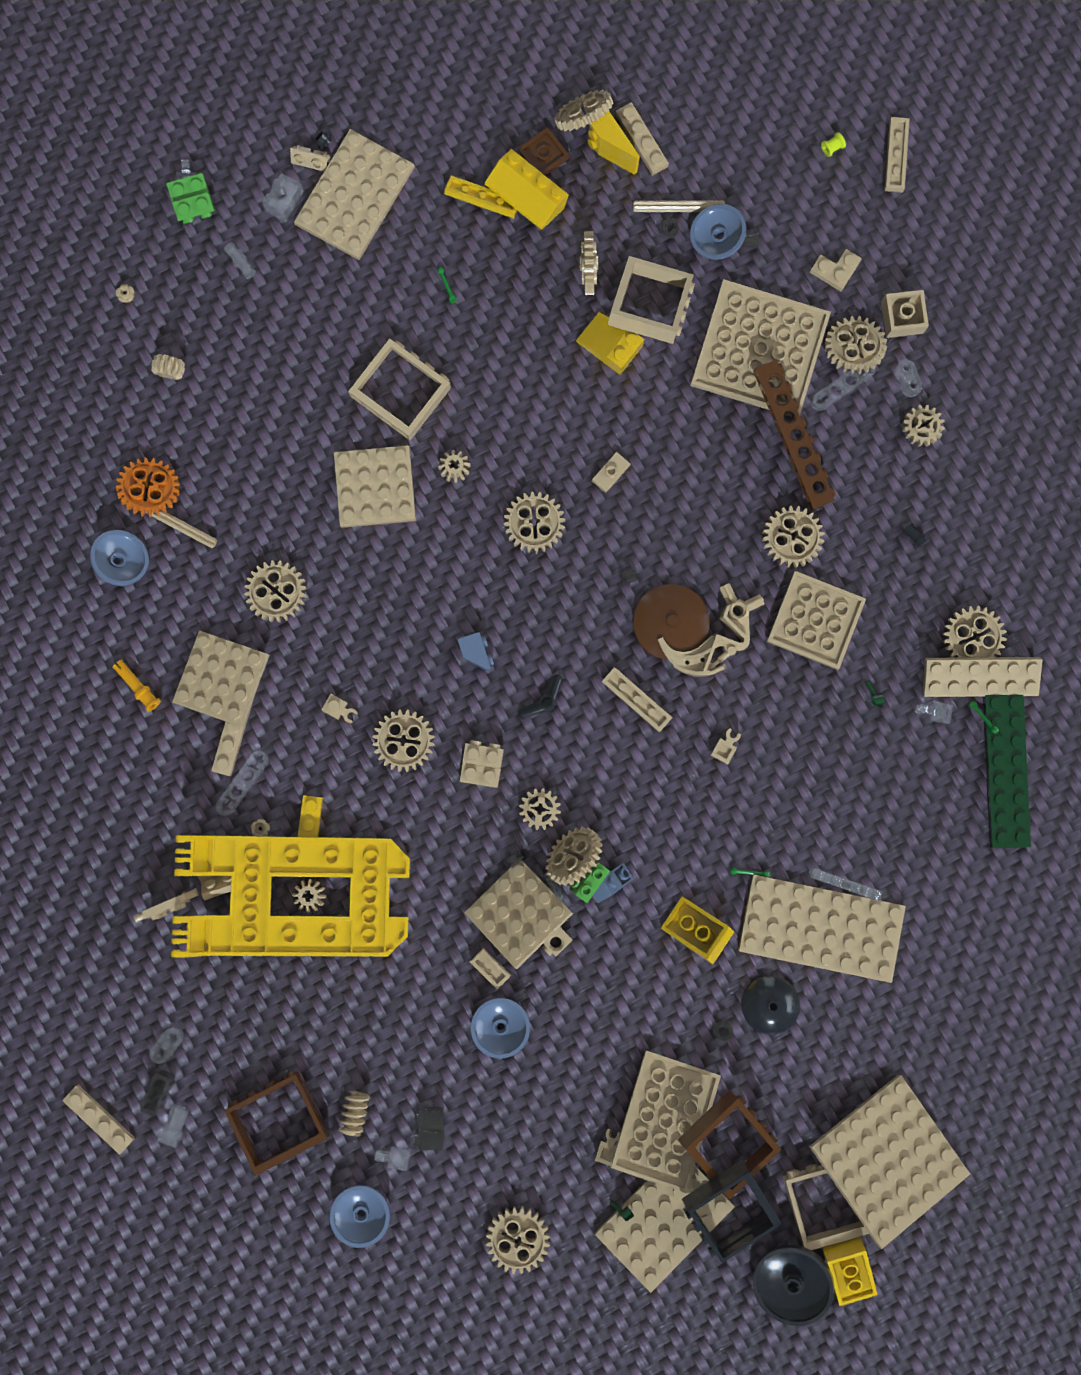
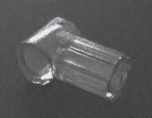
M172 1105L166 1124L163 1125L158 1135L157 1142L177 1148L189 1113L186 1107Z

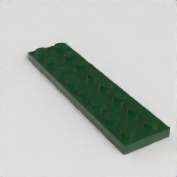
M1024 695L983 696L984 715L994 726L999 728V732L994 734L984 721L990 848L1031 847Z

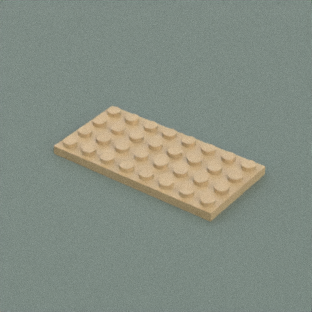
M752 875L738 951L892 983L906 906Z

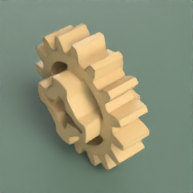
M919 405L916 409L912 408L910 413L905 415L907 420H904L902 425L906 427L902 432L908 433L905 437L906 439L912 438L911 444L916 441L918 442V447L923 443L927 447L930 445V442L934 444L937 438L939 439L942 436L940 432L945 429V427L941 426L944 420H939L941 413H934L936 408L929 410V405H926L922 409V406ZM928 423L926 427L918 429L921 425Z
M542 788L541 793L534 789V794L527 792L528 798H522L525 804L519 805V807L523 808L524 811L519 814L525 815L523 822H530L528 827L534 824L536 830L539 829V826L546 830V824L552 827L551 821H558L555 815L561 813V811L556 809V807L560 806V803H555L557 796L552 798L551 791L545 794L544 788ZM539 796L536 803L528 804L532 798ZM545 797L551 801L553 808L546 805ZM539 804H543V808H546L549 811L542 812L541 815H538L537 811L531 809V807L535 808L538 807ZM527 811L533 812L535 821L528 816ZM546 814H551V817L547 821L542 822L543 816H545Z

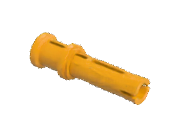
M123 660L116 662L118 665L114 664L112 668L135 692V698L145 705L147 712L154 710L161 703V700L155 698L150 692L149 686H144Z

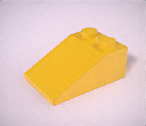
M604 113L605 116L599 117L598 121L594 120L589 125L588 144L592 150L595 149L598 155L632 174H636L640 158L639 154L611 113Z
M598 312L576 342L621 375L641 350L645 339L637 333L608 325L609 317Z
M683 896L661 927L663 931L711 964H714L734 934V931L728 925Z
M860 1236L822 1247L826 1264L833 1276L834 1290L839 1306L878 1295L867 1252Z

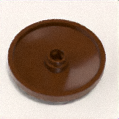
M674 584L658 586L646 593L639 601L633 616V629L637 641L646 652L662 660H668V658L662 651L658 639L663 637L666 644L675 651H692L704 643L710 625L709 613L703 600L689 588Z

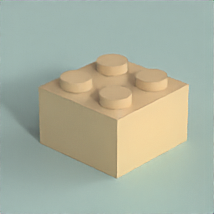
M924 290L886 294L881 301L886 338L923 334L929 327Z

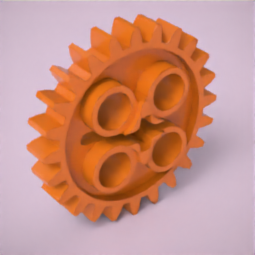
M146 457L142 463L137 459L136 465L130 462V468L123 467L125 473L119 472L120 478L116 479L118 499H121L122 505L127 504V510L133 508V514L140 511L141 517L144 516L145 512L151 517L152 512H155L159 516L160 510L166 513V506L173 508L172 502H177L176 496H179L178 489H180V484L177 483L178 476H174L175 471L170 470L168 464L163 467L162 460L157 464L155 463V458L148 462ZM153 473L150 479L151 486H149L148 488V498L147 501L144 502L146 496L145 489H147L148 487L149 474ZM139 475L144 476V478L138 479L136 477ZM157 479L164 480L163 482H156ZM135 492L141 493L138 496L132 495ZM153 496L160 497L159 499H152Z

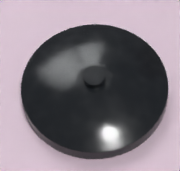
M781 1245L766 1252L757 1263L753 1276V1289L758 1303L773 1319L791 1326H804L818 1321L829 1310L834 1297V1280L825 1261L812 1250L799 1245Z

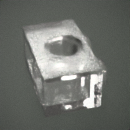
M281 173L279 178L274 180L271 192L264 197L263 206L266 213L286 223L304 192L301 183ZM286 195L285 198L278 199L279 196Z

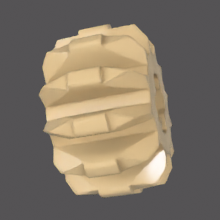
M158 354L152 360L151 371L160 377L178 380L184 374L185 363L176 357Z
M452 450L451 456L445 452L446 459L440 458L439 461L442 465H439L438 468L442 471V477L447 476L446 480L448 482L454 478V483H457L458 477L463 481L465 480L463 474L469 475L467 468H470L471 465L467 462V456L462 457L461 451L455 455V450ZM451 465H457L458 469L455 470V468H452Z
M309 879L307 885L303 880L301 881L302 887L295 886L299 893H293L292 896L298 897L294 904L301 903L299 910L306 906V912L309 913L311 907L314 911H317V904L320 906L324 905L319 899L326 898V895H320V892L324 891L325 888L318 889L319 881L313 885V880ZM308 890L310 891V894L314 895V897L310 899L311 901H308V897H305V894L309 893Z

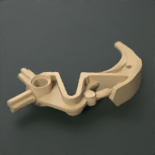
M730 583L719 588L727 603L725 608H723L720 620L740 639V643L716 634L714 636L711 635L702 645L692 651L679 652L671 649L662 637L658 639L662 651L674 668L687 675L697 677L710 676L726 669L725 664L718 667L716 665L722 663L729 656L734 655L736 651H742L748 647L750 642L749 612L764 605L763 597L759 594L746 601L737 600ZM733 607L740 609L739 616L734 615ZM723 646L725 652L714 663H710L715 648Z

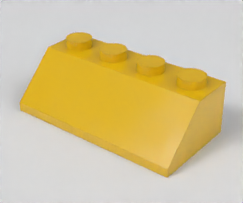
M512 149L498 161L485 181V185L517 209L518 212L541 230L564 209L569 194Z

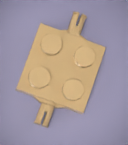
M196 888L186 893L184 892L182 895L133 915L134 920L137 923L147 918H151L153 921L168 915L167 911L169 910L174 912L185 908V903L199 896Z

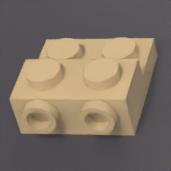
M470 740V744L465 743L460 782L498 788L504 749H500L501 745L489 743V747L481 746L482 742Z

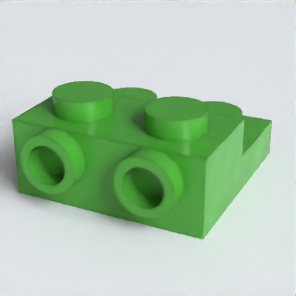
M203 173L166 183L178 221L182 220L183 224L194 221L193 217L200 215L201 219L212 216L211 212L215 211Z
M596 860L597 866L591 867L592 872H587L586 878L580 877L579 883L574 880L573 885L569 889L586 903H588L610 872Z

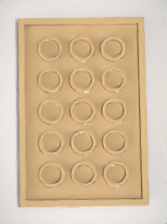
M350 129L294 223L303 230L360 260L415 166L408 160Z
M645 1050L610 1167L687 1193L696 1161L677 1140L712 1107L721 1075ZM702 1141L695 1147L698 1152L700 1150Z
M696 1165L687 1193L646 1180L620 1206L622 1209L628 1206L633 1212L634 1217L629 1221H625L616 1210L595 1232L598 1239L650 1293L702 1241L699 1235L702 1232H696L691 1223L693 1218H687L682 1209L685 1205L681 1200L710 1181ZM722 1193L696 1211L711 1232L735 1206Z

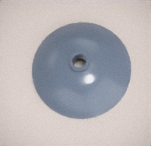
M727 204L709 206L702 210L692 223L690 230L692 245L701 256L708 259L718 260L729 257L743 244L746 236V223L742 214L733 206ZM723 235V238L718 239V236Z
M122 530L105 532L94 541L90 550L92 568L101 579L117 586L131 585L140 580L147 571L149 564L147 549L140 539L129 532ZM113 560L119 561V565L115 564Z
M494 998L483 1003L475 1012L471 1022V1035L475 1045L481 1052L493 1058H508L517 1054L525 1046L530 1034V1022L525 1010L518 1003L507 998ZM503 1023L504 1029H498L497 1024Z
M365 1185L352 1186L342 1191L333 1202L330 1211V1224L336 1237L344 1244L356 1248L368 1247L379 1241L387 1231L390 1222V1209L384 1196L376 1189ZM364 1210L365 1215H359L358 1211Z

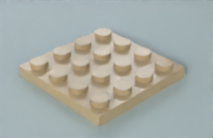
M409 445L334 452L341 528L416 521Z
M794 571L767 642L839 670L866 599Z
M199 631L172 703L243 727L269 654Z
M521 859L512 865L465 912L469 919L515 969H518L573 914Z

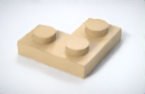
M847 249L837 264L820 255L810 273L842 292L862 258Z

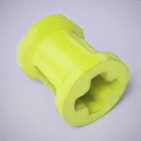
M839 132L835 133L833 138L828 141L824 140L821 143V148L827 157L832 156L836 150L846 147V142Z

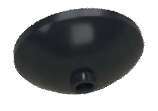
M766 975L756 978L746 987L742 995L741 1009L745 1020L753 1029L763 1034L775 1035L785 1032L795 1023L800 1011V1000L795 988L787 980L774 975ZM771 1003L776 1004L774 1010H770L769 1006Z

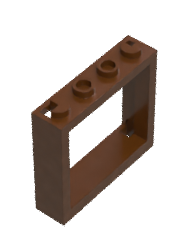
M290 1071L282 1075V1080L278 1082L272 1080L263 1085L264 1089L259 1092L257 1089L252 1090L246 1094L247 1098L241 1101L237 1098L229 1102V1107L224 1110L255 1176L325 1141L329 1137V1133L299 1071L294 1074ZM295 1081L319 1132L260 1161L236 1110Z
M730 1090L677 1140L711 1179L718 1174L695 1147L736 1107L766 1141L745 1162L752 1176L756 1175L781 1150L776 1144L778 1139L771 1132L767 1133L765 1131L767 1126L760 1119L758 1121L755 1119L757 1114L749 1106L747 1108L744 1106L746 1101L741 1095L735 1096ZM742 1180L725 1191L726 1197L730 1200L747 1183L746 1180Z

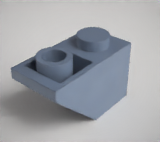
M480 632L458 639L464 660L486 671L492 670L491 665H494L491 654H486L485 647H488L485 636L481 637Z
M624 863L612 869L593 896L597 903L612 896L634 879Z

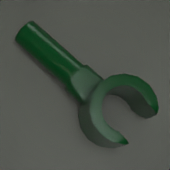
M870 680L866 681L865 683L871 694L872 704L875 706L882 705L885 702L883 694L876 695Z
M614 1200L610 1201V1204L625 1221H629L634 1217L633 1212L628 1206L622 1209Z

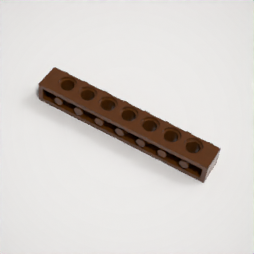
M773 360L755 368L753 371L810 510L812 511L835 501V491L832 486L828 485L826 480L828 479V474L825 468H821L819 463L821 461L818 451L813 449V438L810 433L807 434L806 421L798 413L799 405L796 398L793 399L791 396V385L783 377L785 372L782 364H778L777 360ZM769 379H777L778 386H771L769 384ZM779 395L783 396L786 400L785 404H779L776 401V397ZM785 413H790L793 416L791 422L784 420L783 416ZM791 431H798L800 438L797 440L793 439ZM799 448H805L807 450L806 457H801L799 455ZM807 465L814 467L815 472L813 475H809L806 472ZM814 483L821 484V492L814 491Z

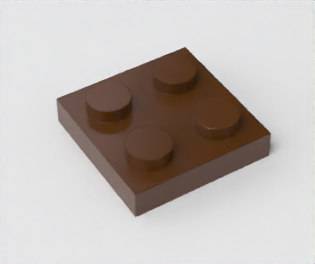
M548 127L518 148L522 158L545 176L570 159L568 152Z

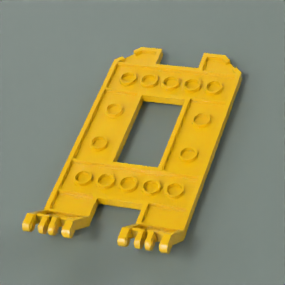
M176 835L178 843L191 842L190 850H184L183 848L175 849V854H190V858L175 857L176 863L190 862V870L175 869L174 876H231L230 915L172 916L174 924L188 923L187 930H172V935H187V938L171 939L172 944L187 943V950H172L171 957H388L408 937V917H389L390 878H409L410 858L392 839ZM272 876L351 877L349 916H270Z

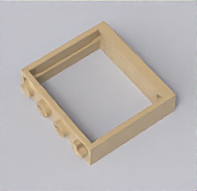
M629 256L610 313L608 325L673 344L675 336H680L682 326L679 323H684L686 311H683V309H688L691 297L687 296L693 292L695 283H692L694 275ZM632 273L684 288L673 326L620 311Z
M389 339L348 392L351 398L405 438L411 440L451 389L449 379L444 374H437L429 363H422L414 352H407L399 341L396 340L394 342ZM391 350L441 385L409 427L360 391Z
M817 1164L808 1165L806 1170L799 1172L798 1170L788 1171L787 1175L783 1176L802 1247L814 1250L869 1234L860 1221L806 1237L792 1183L827 1173L822 1165L817 1166Z

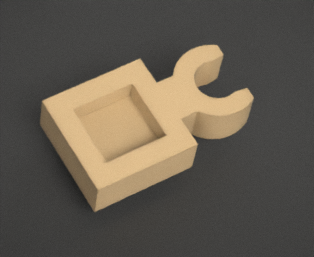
M330 694L321 709L338 720L342 715L344 720L351 724L353 721L348 718L349 713L358 714L354 709H346L348 703L333 694Z
M731 728L725 733L726 739L720 738L711 753L712 757L727 765L737 747L733 746V743L738 741L741 736L738 733L735 738H731Z
M612 1129L606 1131L607 1142H600L595 1161L611 1166L616 1143L620 1136V1132H618L617 1137L613 1139L611 1137Z

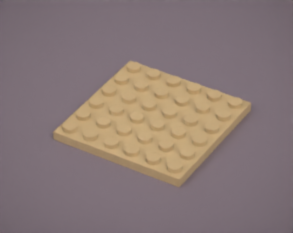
M723 279L691 386L768 409L753 371L759 366L777 360L778 364L781 363L785 373L783 377L791 385L792 391L790 393L792 398H796L799 409L797 410L800 415L831 312ZM770 378L769 384L776 387L778 386V381L775 378ZM779 395L776 397V401L779 404H785L786 400L783 396ZM785 413V414H784V415L793 417L790 413Z
M902 1075L894 1077L809 1146L881 1249L970 1175Z

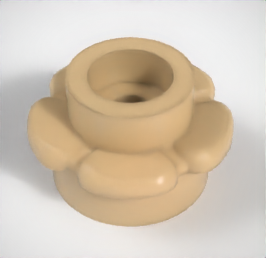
M127 284L120 285V288L116 290L118 300L125 303L131 302L134 298V289Z
M258 819L251 825L252 835L266 837L270 831V825L265 820Z

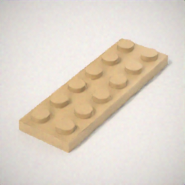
M1040 657L925 658L923 696H1039L1043 659Z

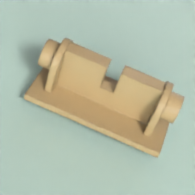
M300 145L290 148L292 164L320 171L326 170L327 162L330 161V155L327 152L314 150L311 153V149L301 147Z

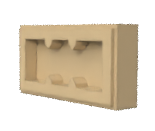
M616 452L592 479V482L607 493L631 464Z
M484 947L470 961L497 990L511 976Z

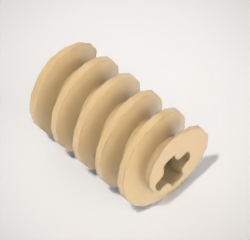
M349 1091L351 1096H345L344 1098L349 1101V1104H343V1107L348 1109V1111L341 1112V1115L346 1117V1119L340 1120L344 1127L338 1128V1131L346 1135L361 1136L359 1133L363 1132L364 1129L361 1125L365 1123V1119L362 1117L366 1116L367 1112L364 1109L368 1108V1103L365 1101H368L370 1096L362 1092Z

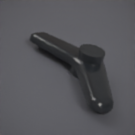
M558 674L554 675L545 695L539 701L520 709L518 715L521 718H527L545 711H552L555 708L562 677Z

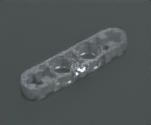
M869 367L870 371L868 373L865 372L861 377L857 370H854L853 374L850 371L816 393L811 401L812 407L818 411L825 410L870 379L875 373V369ZM848 376L854 377L856 380L855 385H849L846 382V378ZM834 386L838 387L841 390L840 395H833L831 388ZM826 395L828 396L823 405L821 403L817 404L818 398L823 399Z
M255 751L251 754L218 800L216 810L219 814L230 815L235 811L267 766L269 757L266 752ZM263 755L262 759L264 760V762L258 763L256 766V768H259L258 771H256L255 768L249 766L250 763L252 765H255V763L257 762V759L255 758L256 756ZM246 770L253 772V778L249 781L243 777V773ZM236 785L242 788L241 795L237 797L232 794V788ZM227 795H229L230 798L235 799L236 802L234 803L233 801H231L228 805L230 810H225L223 812V806H221V804L227 803L229 801V798H226Z
M811 868L808 876L809 878L877 901H881L883 895L882 891Z

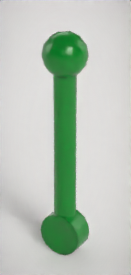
M439 267L437 272L441 275L450 296L449 302L454 304L457 299L451 292L444 275V268Z
M971 702L970 709L975 710L991 728L992 733H998L999 728L994 726L979 710L976 702Z
M736 867L730 869V873L733 875L740 873L770 877L768 872L739 870Z

